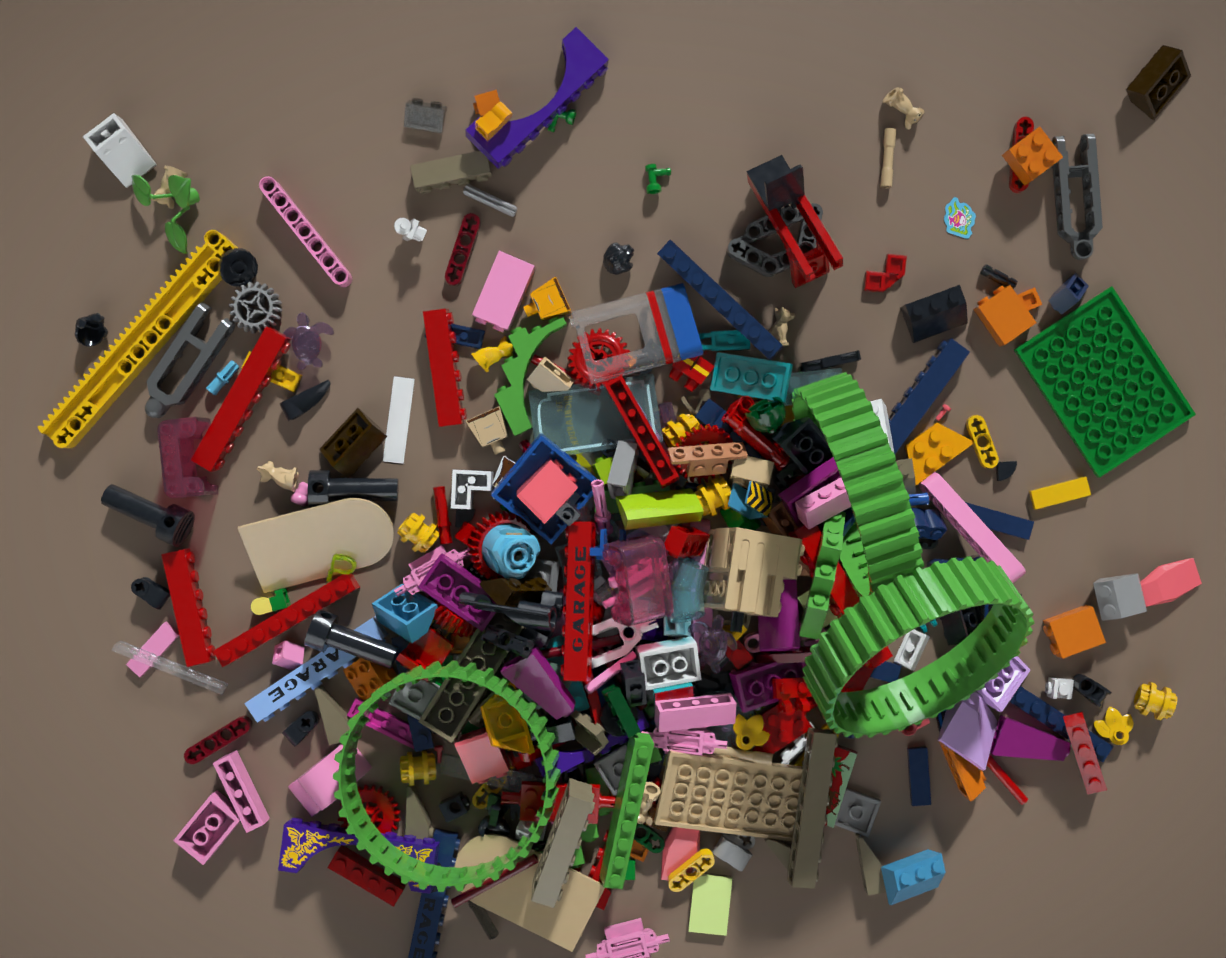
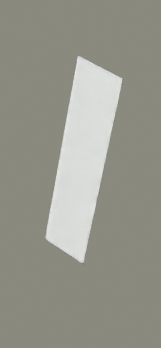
M394 376L386 432L387 438L383 461L404 464L415 379Z

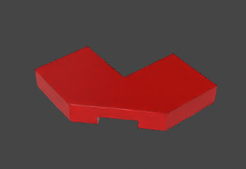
M887 254L885 273L866 271L864 291L883 293L905 275L907 256Z

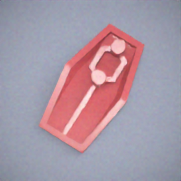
M1194 558L1160 565L1140 582L1146 607L1172 602L1202 584Z
M672 827L664 841L665 847L662 850L661 880H668V876L700 851V830ZM690 867L686 870V872L692 873L694 868Z

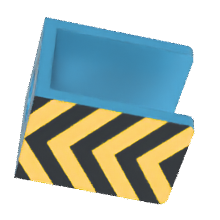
M754 481L749 482L748 490L734 483L728 507L749 520L768 518L774 494Z

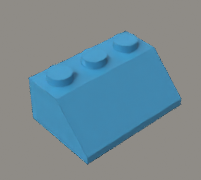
M393 589L372 603L376 619L385 627L413 643L428 632L438 606L419 593L412 595L407 591L398 597L396 594L401 592L402 589L396 593Z
M929 849L881 866L889 905L899 903L939 887L946 873L942 854Z

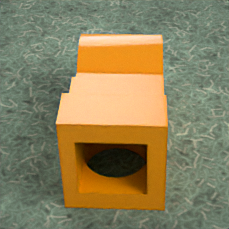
M499 102L491 111L475 122V129L489 141L510 120L513 113L502 102Z

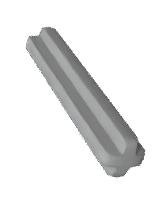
M469 184L464 188L463 193L511 217L515 216L517 212L516 206Z

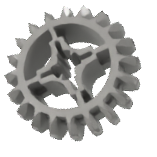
M249 282L248 288L241 285V292L235 290L238 296L231 297L235 302L234 304H229V307L234 308L229 313L235 316L232 320L235 323L238 322V328L244 327L245 332L251 330L252 334H256L258 330L262 334L266 326L270 327V324L273 326L277 325L274 319H281L277 312H282V309L277 308V306L281 305L282 302L277 300L279 298L277 293L273 294V288L268 289V285L265 283L261 286L259 282H256L255 285ZM258 293L251 301H246L248 296ZM265 296L269 301V310H267L264 306ZM249 305L259 306V308L262 309L263 311L253 310V308L250 307ZM243 306L247 308V320L243 315ZM266 315L265 319L258 323H254V321L257 320L259 316Z

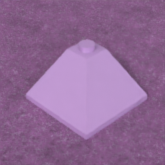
M1016 656L1011 659L1009 667L1002 669L998 673L999 676L996 679L989 680L984 684L985 687L982 690H976L975 692L983 697L986 704L998 712H1002L1030 672V669Z
M974 692L967 700H961L956 703L954 708L946 709L938 741L984 771L998 721L983 697Z

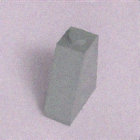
M618 440L607 480L612 499H616V496L631 495L639 455L638 445L633 441Z

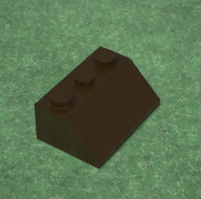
M1162 45L1126 88L1131 103L1153 120L1158 117L1191 77L1183 50Z
M357 408L319 450L334 469L349 478L370 457L374 450L383 443L387 435L361 409Z
M500 578L481 581L479 584L497 605L518 608L520 600L541 603L543 592L546 590L552 591L543 578H522L518 580L515 578Z

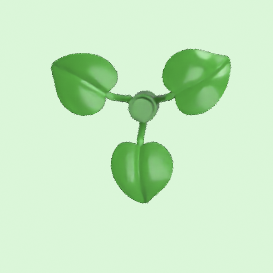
M132 175L133 191L137 200L142 205L149 206L151 199L174 197L178 206L183 208L171 219V223H165V233L168 241L176 250L183 254H188L186 234L183 228L176 223V220L184 212L190 210V205L200 201L197 190L191 188V179L171 175L168 178V186L171 193L153 195L151 194L150 185L144 178L139 175Z

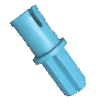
M230 361L220 373H216L217 376L206 389L216 396L226 383H230L229 380L238 371L239 365L234 361Z

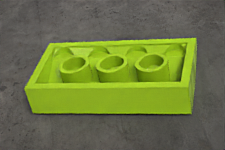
M691 488L616 496V502L625 530L701 521L704 512L700 501Z

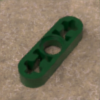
M637 823L636 829L643 827L646 833L642 837H638L635 834L634 840L652 853H660L665 847L663 837L645 823ZM650 833H651L650 838H651L652 840H654V841L659 840V844H660L659 846L655 845L654 847H652L653 844H652V842L648 839Z

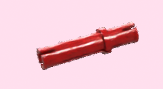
M445 486L433 487L438 522L436 528L439 530L440 545L453 543L450 529L452 524L448 516Z

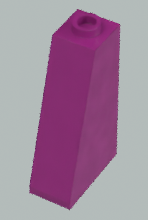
M537 645L533 647L527 659L518 655L504 663L501 674L556 720L561 717H568L573 713L576 703L575 699Z
M1000 715L990 753L995 756L1064 761L1065 757L1070 753L1071 743L1060 737Z

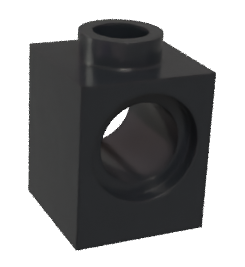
M462 791L442 800L439 808L448 823L468 813L471 804L467 795H463ZM457 802L461 808L455 810L452 808L451 803Z

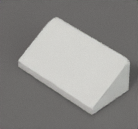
M915 629L907 633L893 662L914 671L930 636Z

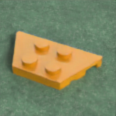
M939 423L933 424L905 445L906 455L908 458H912L915 486L974 444V442Z
M510 682V685L516 689V686ZM493 694L480 707L491 746L527 754L534 753L535 750L525 719H522L521 714L512 705L510 706L503 697Z

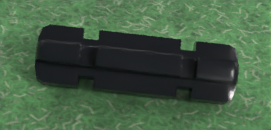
M987 264L982 267L981 275L989 276V279L1000 285H1005V287L1009 285L1013 289L1016 287L1018 282L1016 279L1008 278V275L997 269L993 270V267Z

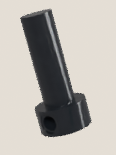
M330 470L309 471V508L347 498H361L369 501H398V478H331ZM323 485V491L316 493L317 487Z
M114 484L109 485L101 497L102 505L156 529V537L173 546L181 545L187 539L194 525L195 514L192 511L177 504H172L165 508Z
M321 609L316 612L305 637V646L323 653L330 646L385 668H392L399 647L339 625V617Z

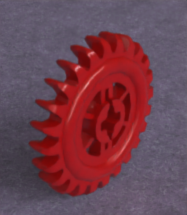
M601 328L598 329L597 333L591 329L590 335L584 332V338L577 337L579 343H572L575 349H569V353L573 355L567 359L573 362L568 367L574 368L571 371V375L578 374L576 376L577 382L583 379L582 386L589 382V389H592L593 385L596 384L597 390H600L601 384L605 388V383L618 377L620 374L626 376V372L623 369L630 368L625 362H630L631 358L625 355L630 354V350L624 349L627 347V343H621L622 337L615 338L616 332L609 335V329H606L604 333H602ZM601 346V349L595 350L593 347ZM604 347L608 348L612 354L607 355ZM588 352L590 359L585 360L586 353ZM613 357L612 364L610 365L608 359ZM596 358L603 359V362H596ZM586 364H592L593 368H595L594 371L588 368Z
M701 424L697 430L695 427H692L691 433L686 431V437L681 436L679 438L681 443H676L675 446L733 443V440L730 438V434L725 432L723 428H718L717 425L711 427L710 424H706L704 428ZM675 464L674 467L678 470V473L688 479L686 472L687 464ZM715 475L691 476L689 479L693 483L696 477L697 482L701 484V479L703 478L708 483V477L711 476L713 479Z
M365 784L364 790L357 786L362 803L366 802L365 810L367 814H373L370 818L372 823L382 822L376 827L380 833L385 834L386 832H394L392 829L397 830L398 825L395 822H399L401 819L396 815L400 814L401 811L395 809L399 803L392 802L395 796L388 797L390 791L387 790L383 793L382 786L376 790L375 784L372 785L371 789ZM370 802L376 803L377 806H370ZM380 811L383 812V819L378 817ZM346 817L338 818V821H344L340 827L347 828L349 826Z

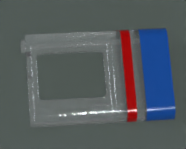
M683 283L571 312L572 316H569L571 328L575 327L591 384L703 355L702 344ZM635 314L639 322L645 347L598 361L593 360L584 328L587 325Z

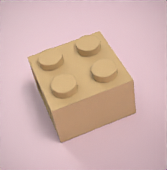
M747 456L746 459L733 460L727 484H731L732 487L736 483L743 488H748L749 482L754 481L767 489L770 484L774 462Z

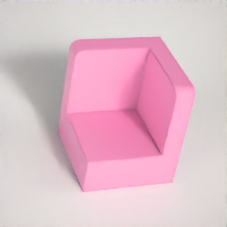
M285 640L274 646L272 664L288 670H294L303 665L305 648Z

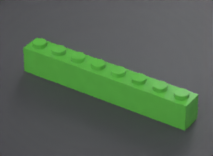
M637 733L628 740L600 871V879L604 888L623 889L654 742L650 734Z

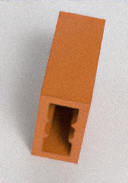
M1003 285L993 291L994 295L989 299L987 296L977 302L978 306L973 309L999 347L1006 345L1036 324V321L1011 285L1005 288Z
M1083 605L1043 620L1045 624L1043 630L1051 641L1050 649L1054 655L1062 659L1106 643L1093 606Z

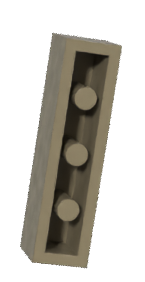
M481 151L410 165L415 189L422 194L430 193L435 188L444 190L451 188V185L458 184L459 186L469 184V181L477 180V182L487 181L488 177H492L489 159Z

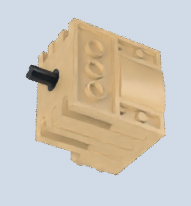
M738 527L709 530L710 538L706 546L698 607L732 612L730 631L742 633L744 614L778 617V613L781 611V593L784 590L783 579L797 580V576H800L802 566L799 564L800 556H803L805 550L802 539Z

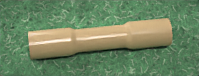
M894 128L884 129L881 188H892L893 153L896 139V129Z
M727 747V750L715 748L713 755L752 761L758 764H772L773 754L752 752Z

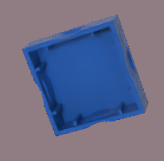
M540 433L493 489L491 496L509 511L524 519L534 531L552 544L568 525L556 513L544 524L517 497V489L550 457L553 460L557 459L564 466L563 471L567 475L571 473L578 480L576 482L578 489L575 492L581 496L576 502L578 504L576 508L579 510L593 496L591 482L598 479L545 435Z

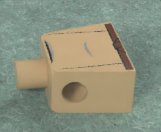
M500 406L466 420V423L482 447L491 445L495 455L505 451L501 440L508 438V432Z

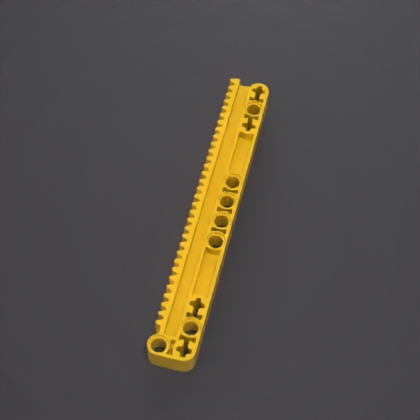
M216 230L206 232L204 235L205 244L202 247H195L197 253H190L192 259L185 258L187 264H180L182 270H175L177 276L170 275L172 281H165L167 287H160L161 294L155 292L157 299L150 298L151 305H144L146 311H139L141 317L134 316L136 322H129L131 328H124L126 334L119 333L121 339H114L115 346L109 345L111 351L104 350L106 357L99 356L100 363H93L95 369L89 368L90 374H83L85 380H78L80 386H73L75 392L68 391L70 397H63L65 403H58L60 409L53 408L54 414L47 415L49 420L42 421L44 426L38 425V430L51 438L57 447L74 448L190 317L196 306L203 302L220 283L222 278L219 271H214V266L219 263L222 255L228 250L238 248L226 236ZM219 236L218 243L213 244V238ZM169 320L170 326L165 329L164 323ZM156 334L157 341L153 344L151 338ZM141 349L144 350V356L142 358L139 357V351ZM130 363L132 368L130 372H127L126 366ZM78 421H80L81 427L79 430H77L76 423Z

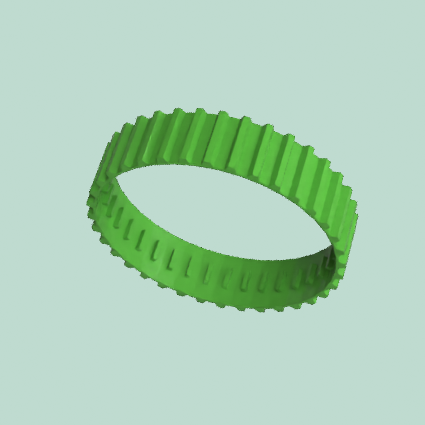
M847 372L793 389V399H791L793 420L809 417L823 433L836 462L856 521L843 538L839 560L858 596H869L881 584L887 585L893 582L899 575L906 576L911 574L915 568L920 567L922 569L924 562L921 557L923 551L918 538L920 535L915 525V515L910 506V497L905 489L902 473L898 469L895 454L890 448L888 437L881 427L878 415H875L872 404L867 400L864 390L859 388L857 380H853L851 374L847 375Z
M967 556L962 561L951 558L947 563L942 564L936 561L930 567L924 569L918 567L911 574L906 576L899 575L893 582L887 585L881 584L869 596L864 595L859 598L860 602L855 606L847 607L843 610L845 614L839 619L832 620L829 623L831 627L826 632L819 634V642L810 647L812 654L805 657L804 661L807 666L802 669L805 675L803 679L829 728L834 729L836 734L842 732L844 737L853 734L855 738H860L863 735H867L870 738L879 733L887 735L897 729L902 731L907 726L912 724L918 725L929 717H937L940 712L954 708L956 703L961 700H967L976 690H982L985 687L984 684L989 680L996 679L1002 669L1009 667L1011 659L1021 653L1019 651L1020 647L1027 644L1028 640L1026 637L1033 632L1030 626L1034 624L1032 618L1034 614L1000 565L997 566L994 561L986 562L983 557L974 561L971 556ZM994 604L984 620L970 635L931 664L908 676L882 686L862 691L841 692L845 684L858 669L901 636L952 612L969 607Z
M452 660L443 667L439 661L433 662L425 669L421 665L416 666L406 674L404 672L373 692L371 697L358 707L359 713L349 719L347 725L350 727V730L344 733L339 740L344 745L343 749L335 754L334 758L335 761L340 763L339 769L333 773V779L339 782V789L334 793V797L341 800L343 807L338 813L340 817L347 818L349 823L346 829L347 834H355L359 840L356 845L358 850L366 849L371 855L369 862L372 864L379 862L385 866L384 873L389 876L394 872L401 876V883L407 884L412 880L418 882L419 889L425 890L427 885L437 887L438 892H444L447 886H455L457 891H463L465 886L473 883L478 888L482 886L488 877L494 881L499 879L504 868L510 871L513 870L520 856L526 858L533 844L537 843L552 814L554 809L553 803L559 792V788L555 785L561 775V770L555 768V764L560 755L559 751L552 748L555 735L546 730L547 717L539 716L535 710L538 704L535 701H528L523 696L524 692L519 688L515 689L511 686L507 678L503 677L500 679L494 676V669L489 667L485 672L477 670L476 663L472 662L466 667H460L458 661ZM436 677H445L447 680L458 678L464 682H474L479 684L480 687L484 686L492 690L494 694L503 697L510 706L512 705L521 714L522 719L524 718L530 726V731L535 735L538 741L537 747L541 750L543 756L542 766H545L546 774L543 778V783H546V791L544 790L541 796V800H544V806L540 807L536 814L537 817H540L538 823L533 822L528 830L531 833L527 837L523 835L518 846L514 849L513 847L509 848L505 855L497 856L493 861L480 863L478 866L462 868L428 864L410 857L396 848L380 833L369 818L362 804L355 776V755L358 751V740L362 737L361 730L363 726L370 720L367 718L370 712L373 713L379 708L377 703L380 699L385 701L391 696L389 691L395 688L398 692L405 687V683L412 682V685H414L421 679L428 678L430 681Z

